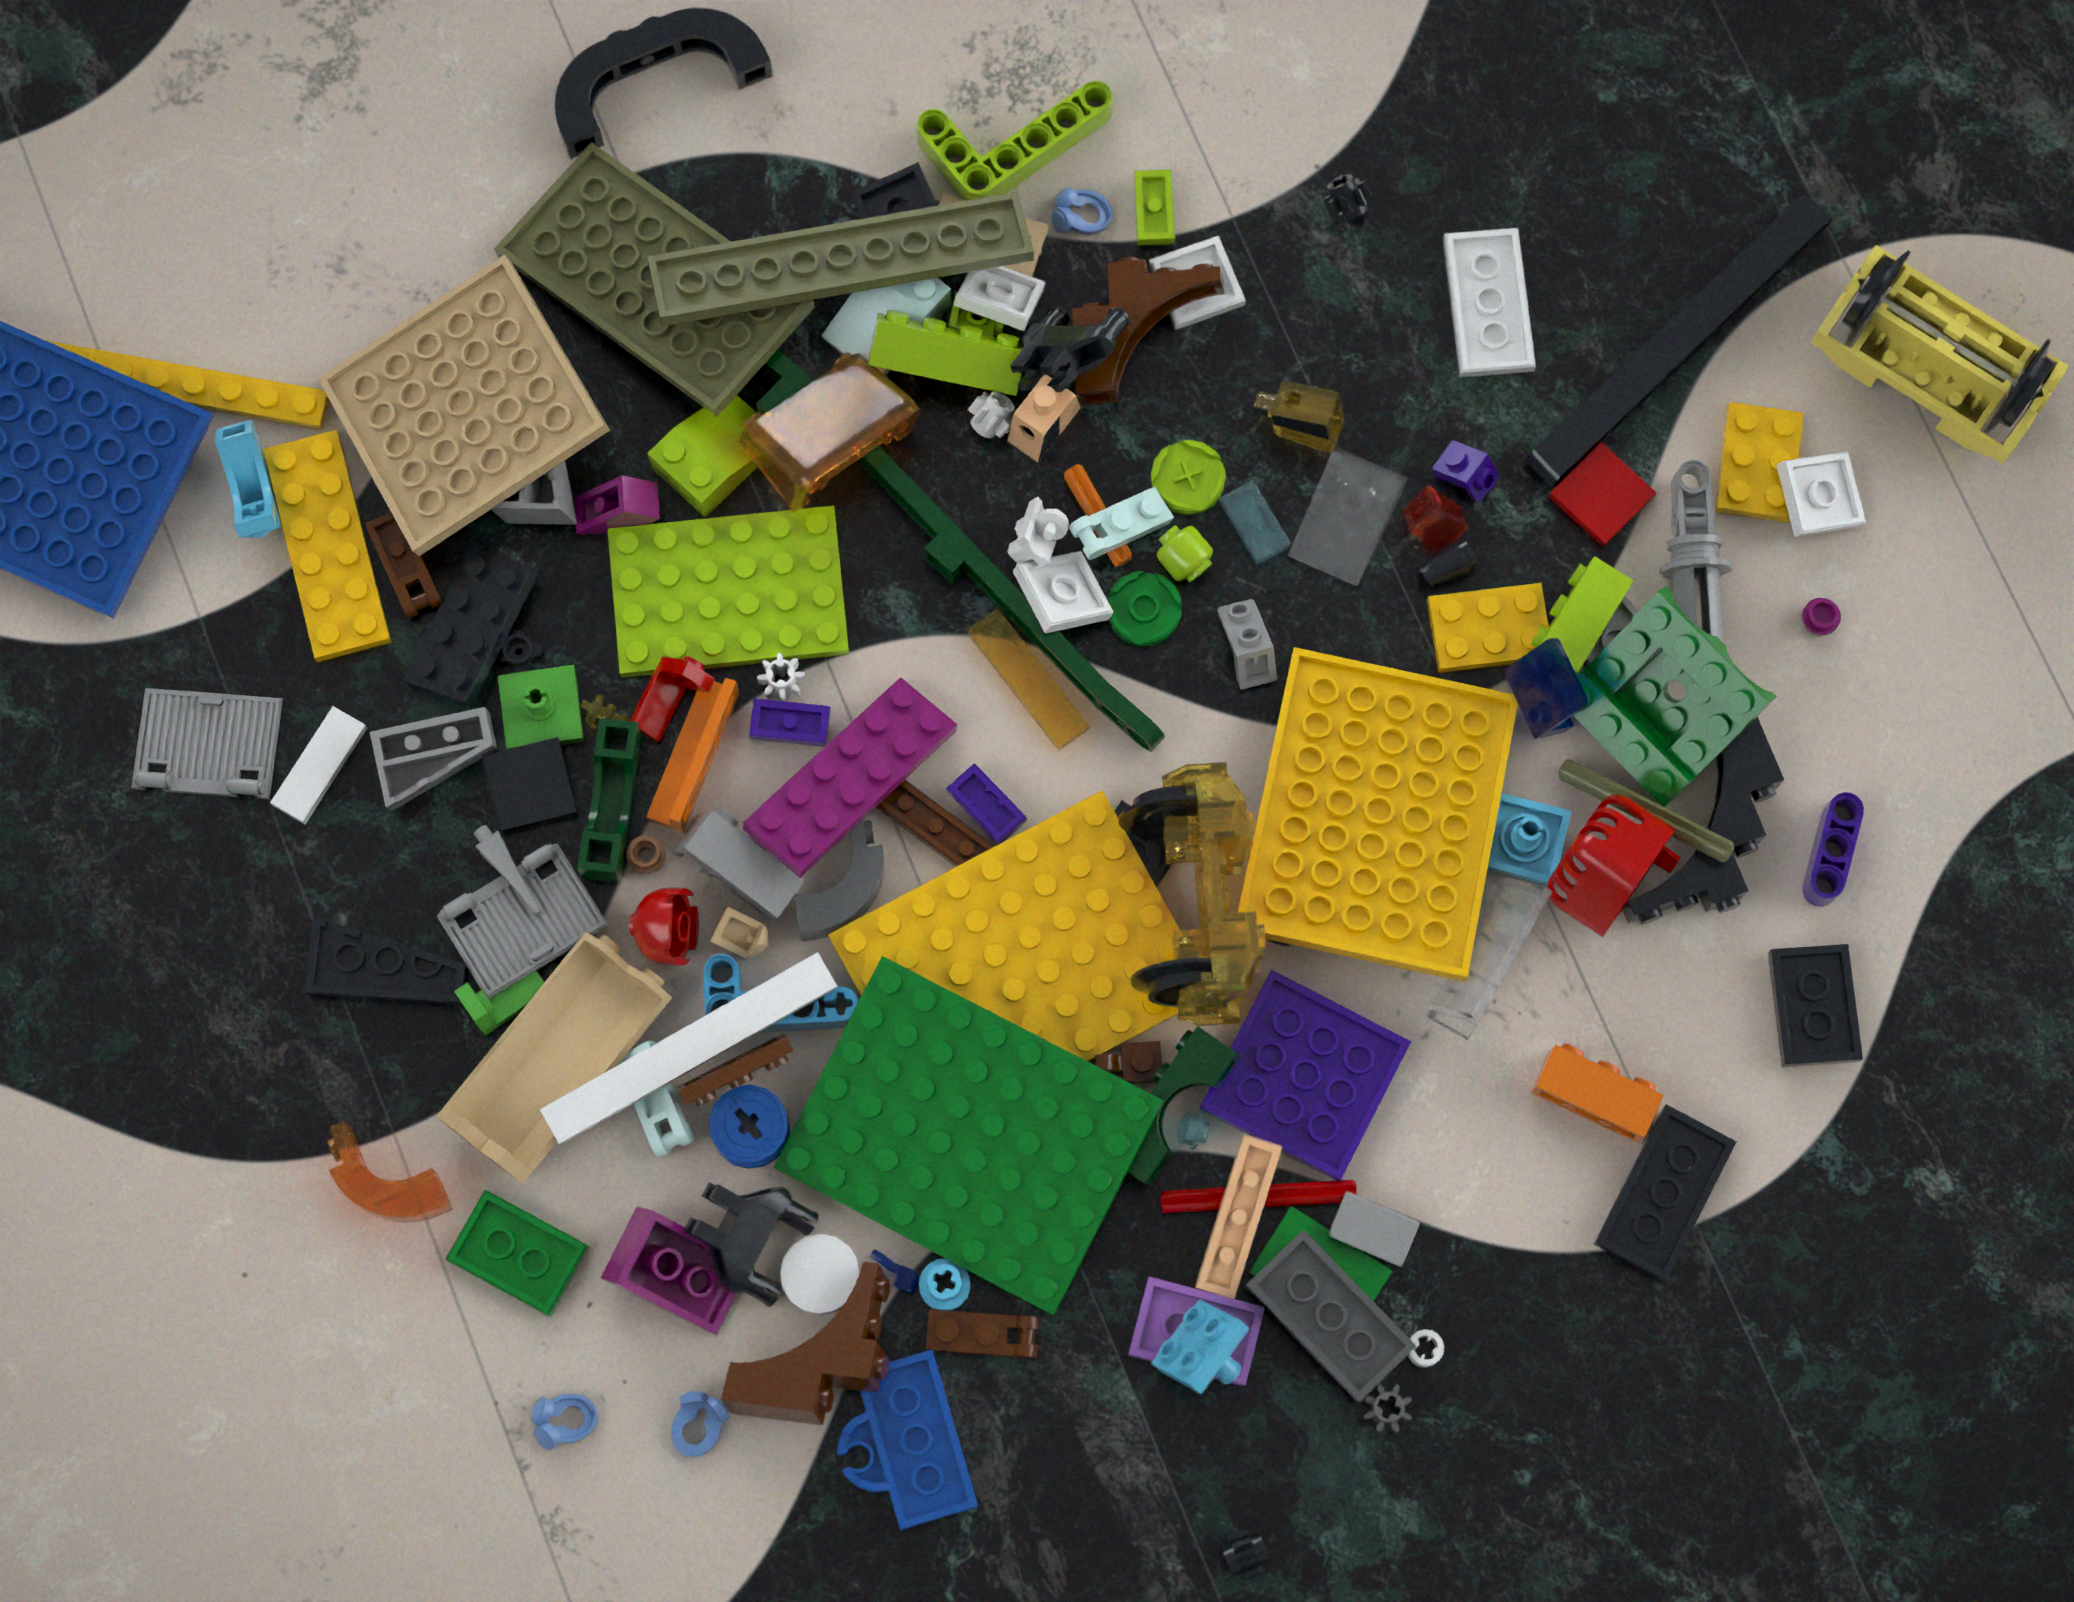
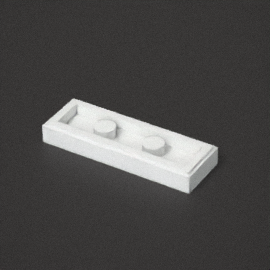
M333 706L271 800V805L299 822L306 824L366 732L367 726Z

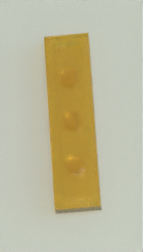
M998 608L967 630L968 636L1058 751L1089 730L1088 723Z

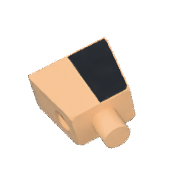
M1046 374L1015 411L1008 437L1010 444L1036 462L1041 460L1080 410L1078 399L1070 390L1065 388L1063 392H1055L1052 387L1047 386L1052 378ZM1027 428H1029L1033 432L1035 437L1030 436L1025 432Z

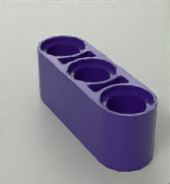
M1843 792L1837 794L1824 807L1821 813L1802 888L1804 898L1814 906L1823 907L1829 905L1842 893L1845 887L1864 815L1862 801L1852 793ZM1841 806L1846 808L1851 816L1850 821L1839 819L1835 814V807ZM1833 842L1837 844L1841 850V857L1829 855L1826 851L1825 843ZM1816 878L1826 879L1831 884L1832 893L1821 892L1816 886Z

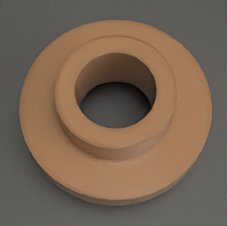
M642 835L630 842L626 850V858L634 871L641 874H651L663 865L665 849L657 838L650 835ZM643 850H651L653 857L649 861H641L639 859L640 853Z

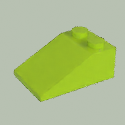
M736 395L718 416H715L703 407L675 426L647 454L651 468L703 517H706L784 442V438Z

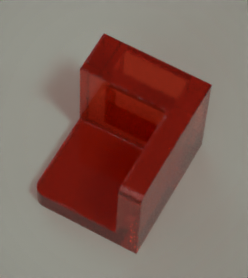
M1430 485L1402 510L1411 533L1438 551L1444 548L1450 541H1456L1468 529L1459 505Z

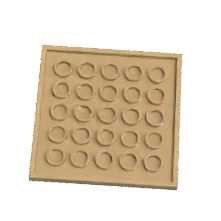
M505 254L318 378L412 551L418 556H421L610 431L515 267Z

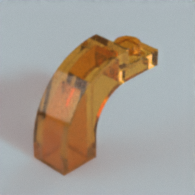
M345 1121L329 1127L333 1139L328 1140L331 1153L336 1162L343 1161V1164L329 1169V1172L339 1189L360 1208L378 1218L404 1223L429 1220L453 1210L439 1173L433 1168L404 1180L389 1181L378 1178L368 1169L352 1128Z

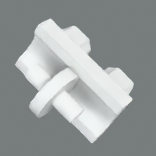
M1039 497L1034 498L1029 502L1025 516L1016 523L1015 531L1018 538L1010 543L1007 551L1017 564L1034 560L1042 568L1050 563L1056 540L1066 535L1069 527L1068 518L1058 509L1045 510L1042 500Z

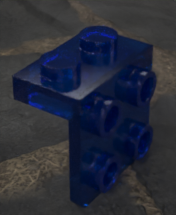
M1558 638L1547 639L1503 670L1534 739L1565 733L1574 727L1571 717L1584 709L1588 704L1587 696Z

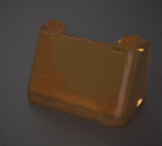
M850 352L843 354L832 364L833 368L766 414L762 415L758 412L747 419L742 425L745 430L740 437L739 443L794 513L809 503L810 499L806 496V493L809 495L818 488L820 490L827 486L830 478L884 442L887 445L892 441L893 437L898 442L910 434L921 413V409L908 394L878 368L870 366L869 361L860 353L851 355Z

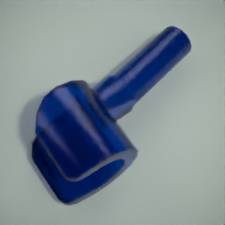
M877 1249L871 1252L870 1257L890 1272L897 1274L893 1287L909 1294L915 1292L919 1276L914 1270L893 1262Z

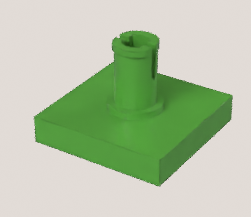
M574 665L498 675L506 749L559 737L561 745L585 742Z

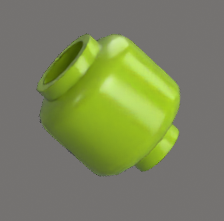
M1175 525L1158 539L1163 546L1158 550L1157 558L1176 581L1187 579L1190 583L1213 564L1209 560L1213 554L1212 547L1193 526H1187L1180 531Z

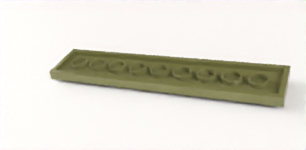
M1018 192L647 256L660 323L661 326L1034 261V251Z

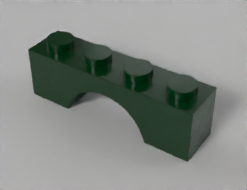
M599 718L594 750L592 802L589 818L582 832L577 866L582 879L621 883L642 741V732L638 722Z
M1199 1026L1193 1032L1188 1029L1183 1034L1175 1048L1179 1051L1171 1064L1165 1062L1153 1078L1156 1086L1150 1094L1164 1100L1128 1170L1134 1177L1150 1186L1173 1154L1166 1142L1163 1131L1164 1115L1171 1101L1178 1094L1192 1087L1208 1086L1219 1088L1241 1057Z

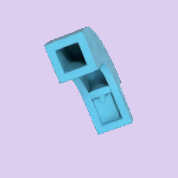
M252 419L215 429V444L233 499L234 526L238 537L259 538L267 535L271 530L281 528L269 470Z

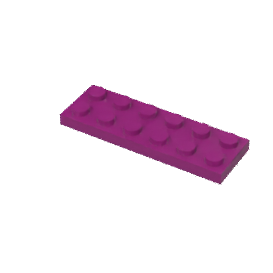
M900 677L743 822L742 829L796 876L801 878L956 732L958 724Z

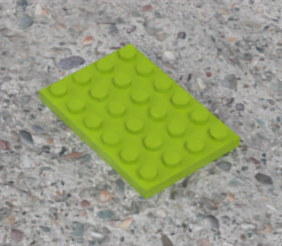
M834 506L607 528L621 678L653 675L662 656L675 659H683L684 656H689L704 664V669L760 664L763 660L772 662L777 660L778 653H781L783 659L787 661L794 658L799 660L849 654Z

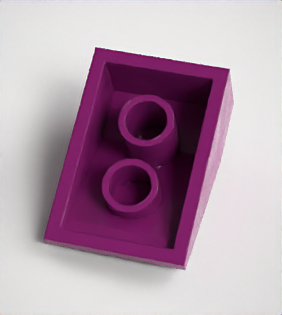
M636 1206L601 1279L717 1335L737 1293L732 1294L723 1286L717 1274L709 1246L683 1232L684 1226L653 1210Z

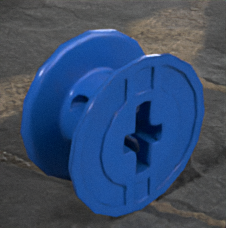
M752 1084L739 1086L722 1094L714 1104L709 1118L710 1137L720 1155L732 1165L746 1169L764 1167L776 1160L790 1135L789 1117L780 1099L767 1088ZM744 1114L751 1123L755 1119L758 1120L755 1125L761 1135L759 1139L755 1140L748 1131L742 1134L744 1128L738 1118L740 1115Z

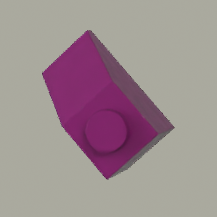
M621 475L574 498L577 522L576 533L581 535L607 533V528L647 525L660 519L658 487L655 482Z

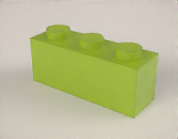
M1595 556L1586 567L1579 564L1568 581L1570 585L1574 586L1567 597L1561 594L1549 614L1555 617L1549 628L1542 625L1533 638L1531 645L1536 647L1530 660L1569 683L1581 669L1634 580Z

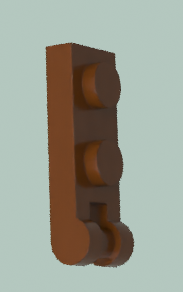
M389 512L364 523L407 619L419 615L417 611L430 605L432 608L440 606L442 600L422 556H418L412 551L393 514ZM421 583L424 592L410 597L407 589Z
M929 1309L926 1351L933 1350V1352L1037 1359L1038 1346L1035 1345V1332L1040 1330V1317ZM1008 1329L1020 1330L1019 1344L1007 1343Z

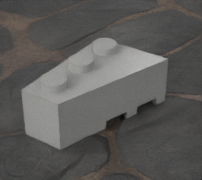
M563 461L491 510L507 524L577 525L566 462Z
M485 707L370 732L385 807L390 811H394L482 759L483 755L497 750L490 712Z
M719 809L717 813L710 810L698 814L671 851L680 858L685 854L702 867L700 870L702 873L710 878L712 876L717 878L731 889V893L769 919L778 918L805 880L796 876L750 835L747 837L735 828L738 822L723 810Z

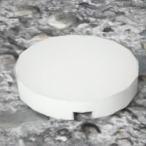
M825 1234L806 1236L793 1244L784 1256L780 1270L782 1288L791 1303L805 1312L816 1315L834 1313L841 1309L851 1294L860 1274L858 1260L851 1248L837 1237Z

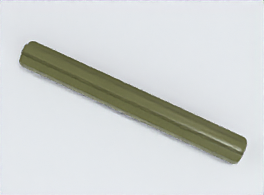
M1571 759L1565 760L1559 769L1558 775L1560 780L1601 801L1610 795H1622L1630 798L1676 828L1671 837L1720 862H1726L1733 852L1734 844L1732 841ZM1612 803L1609 804L1641 821L1640 818H1638L1622 806Z

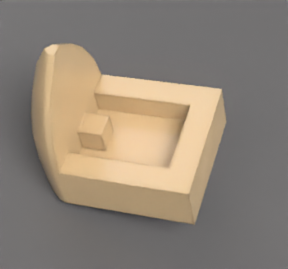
M728 906L724 907L708 940L745 959H752L763 953L767 949L769 942L768 930L763 923Z

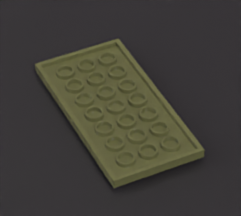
M592 142L494 248L498 257L505 254L517 271L715 416H718L815 308L813 300L661 326L647 256L731 241Z

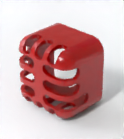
M1622 795L1608 796L1599 804L1587 823L1582 827L1549 878L1546 888L1549 900L1555 907L1603 938L1651 866L1655 864L1671 873L1680 860V856L1665 846L1676 828L1628 797ZM1611 803L1618 804L1640 818L1642 824H1636L1619 812L1605 807ZM1603 817L1609 818L1615 822L1616 826H1609L1597 820ZM1600 832L1605 835L1606 840H1600L1588 834ZM1574 856L1585 866V871H1581L1575 865ZM1564 869L1575 879L1577 885L1571 884L1566 879ZM1554 882L1566 893L1568 898H1563L1556 892Z

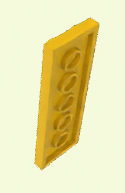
M333 430L263 449L315 660L321 662L392 643L338 431Z

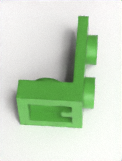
M535 971L488 999L483 990L475 993L468 982L454 992L486 1036L520 1013L545 982L539 973Z

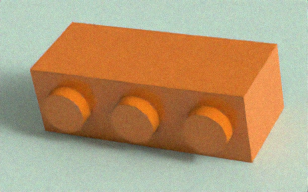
M1555 1044L1545 1059L1531 1093L1625 1138L1640 1143L1645 1138L1664 1095L1656 1092V1086L1647 1080L1638 1077L1631 1080L1620 1075V1069L1611 1063L1601 1060L1598 1063H1594L1584 1058V1052L1572 1045L1562 1044L1560 1047Z

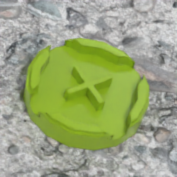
M1183 440L1161 450L1153 462L1150 480L1152 487L1157 489L1170 511L1192 515L1202 513L1216 504L1223 494L1226 473L1221 458L1214 449L1203 442Z

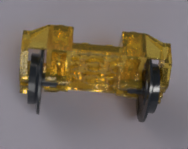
M1227 762L1186 764L1163 775L1162 788L1149 790L1138 795L1133 800V805L1123 810L1118 817L1119 826L1129 833L1145 837L1164 838L1166 864L1194 862L1199 929L1173 931L1174 960L1160 962L1138 970L1131 976V986L1139 992L1148 994V999L1152 1003L1177 1007V1019L1198 1026L1239 1024V1009L1251 987L1254 972H1260V960L1263 959L1262 948H1265L1266 944L1264 924L1257 925L1256 911L1227 913L1230 912L1229 889L1222 887H1224V875L1241 874L1244 861L1249 860L1250 848H1252L1253 844L1252 835H1255L1254 812H1247L1246 798L1227 773Z

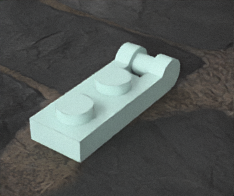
M1152 487L1090 516H1083L1071 523L1068 528L1075 538H1080L1084 545L1083 552L1088 560H1092L1169 525L1174 516L1157 489ZM1096 530L1101 538H1097L1093 531Z
M648 1040L632 1048L620 1064L656 1043ZM672 1083L634 1103L650 1147L658 1158L670 1154L672 1148L679 1144L686 1146L695 1141L694 1131L686 1121ZM669 1121L672 1131L664 1134L660 1124Z

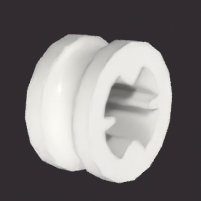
M1425 1329L1416 1332L1410 1337V1340L1416 1345L1408 1354V1358L1413 1364L1419 1367H1430L1441 1359L1444 1353V1344L1437 1333ZM1424 1337L1426 1338V1343L1432 1340L1436 1348L1431 1351L1432 1359L1426 1360L1424 1359V1354L1418 1357L1415 1353V1349L1420 1345L1419 1338Z

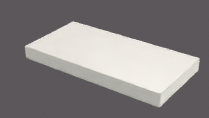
M1518 228L1444 234V252L1460 377L1533 372L1536 365Z

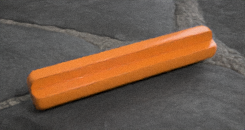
M1080 464L1064 472V479L1085 516H1090L1106 509ZM1094 530L1095 533H1096V535H1097V537H1098V538H1101V537L1099 536V534L1097 533V531ZM1127 544L1107 552L1110 560L1116 567L1122 566L1132 559V553Z

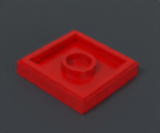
M1601 442L1550 492L1548 497L1604 548L1655 497L1657 492Z

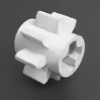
M994 391L990 395L983 392L980 397L977 396L968 408V411L974 414V417L971 419V426L983 437L993 438L996 434L999 438H1002L1005 433L1010 431L1013 418L1011 413L1015 409L1013 402L1000 392Z
M778 653L777 660L771 663L766 660L762 661L766 674L757 676L758 684H768L764 691L767 699L774 694L780 697L781 701L786 702V697L792 693L796 696L801 695L797 682L805 681L806 676L804 672H795L799 665L797 658L789 662L783 659L781 653ZM778 674L783 677L788 674L789 681L779 680L776 683L774 676Z

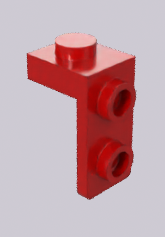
M662 656L630 721L638 722L644 735L654 741H660L686 689L709 693L715 678L704 672V664L692 657L684 656L683 659H675Z

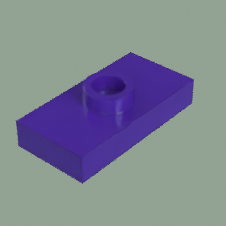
M975 763L946 788V792L997 845L1007 840L1027 821V817Z

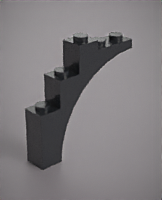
M1758 717L1716 757L1717 785L1715 804L1707 829L1733 842L1734 849L1730 858L1726 862H1720L1696 849L1694 854L1678 872L1655 889L1627 902L1622 910L1628 923L1640 920L1641 925L1651 923L1663 917L1662 911L1675 907L1677 912L1696 906L1699 904L1698 898H1700L1705 912L1717 908L1719 913H1724L1741 905L1739 900L1749 890L1733 853L1739 858L1759 849L1758 844L1767 835L1751 798L1757 803L1773 797L1777 794L1775 790L1784 781V777Z

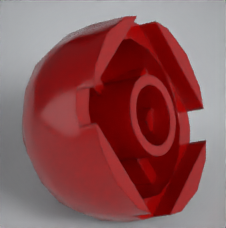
M668 887L655 890L645 895L637 906L635 913L630 917L629 932L634 937L638 949L642 955L655 963L668 966H684L691 960L685 958L687 951L696 949L699 935L698 906H690L687 896L694 895L688 888Z

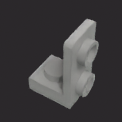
M1250 599L1219 607L1218 615L1233 650L1236 679L1240 690L1277 681L1274 647L1255 601Z

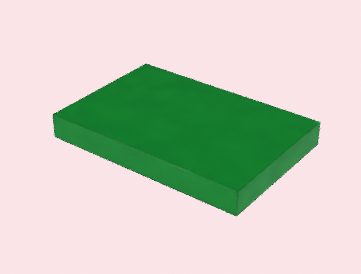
M484 1190L445 1260L551 1317L590 1246L493 1193Z
M1291 1206L1248 1273L1250 1276L1255 1277L1303 1229L1373 1301L1389 1278L1392 1270L1363 1251L1330 1237V1230Z

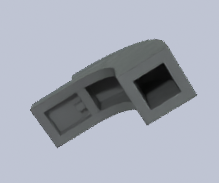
M862 820L849 832L852 851L851 863L846 875L839 883L825 891L794 895L801 941L828 937V934L862 917L875 901L884 875V853L882 845L867 847V844L874 843L871 820Z

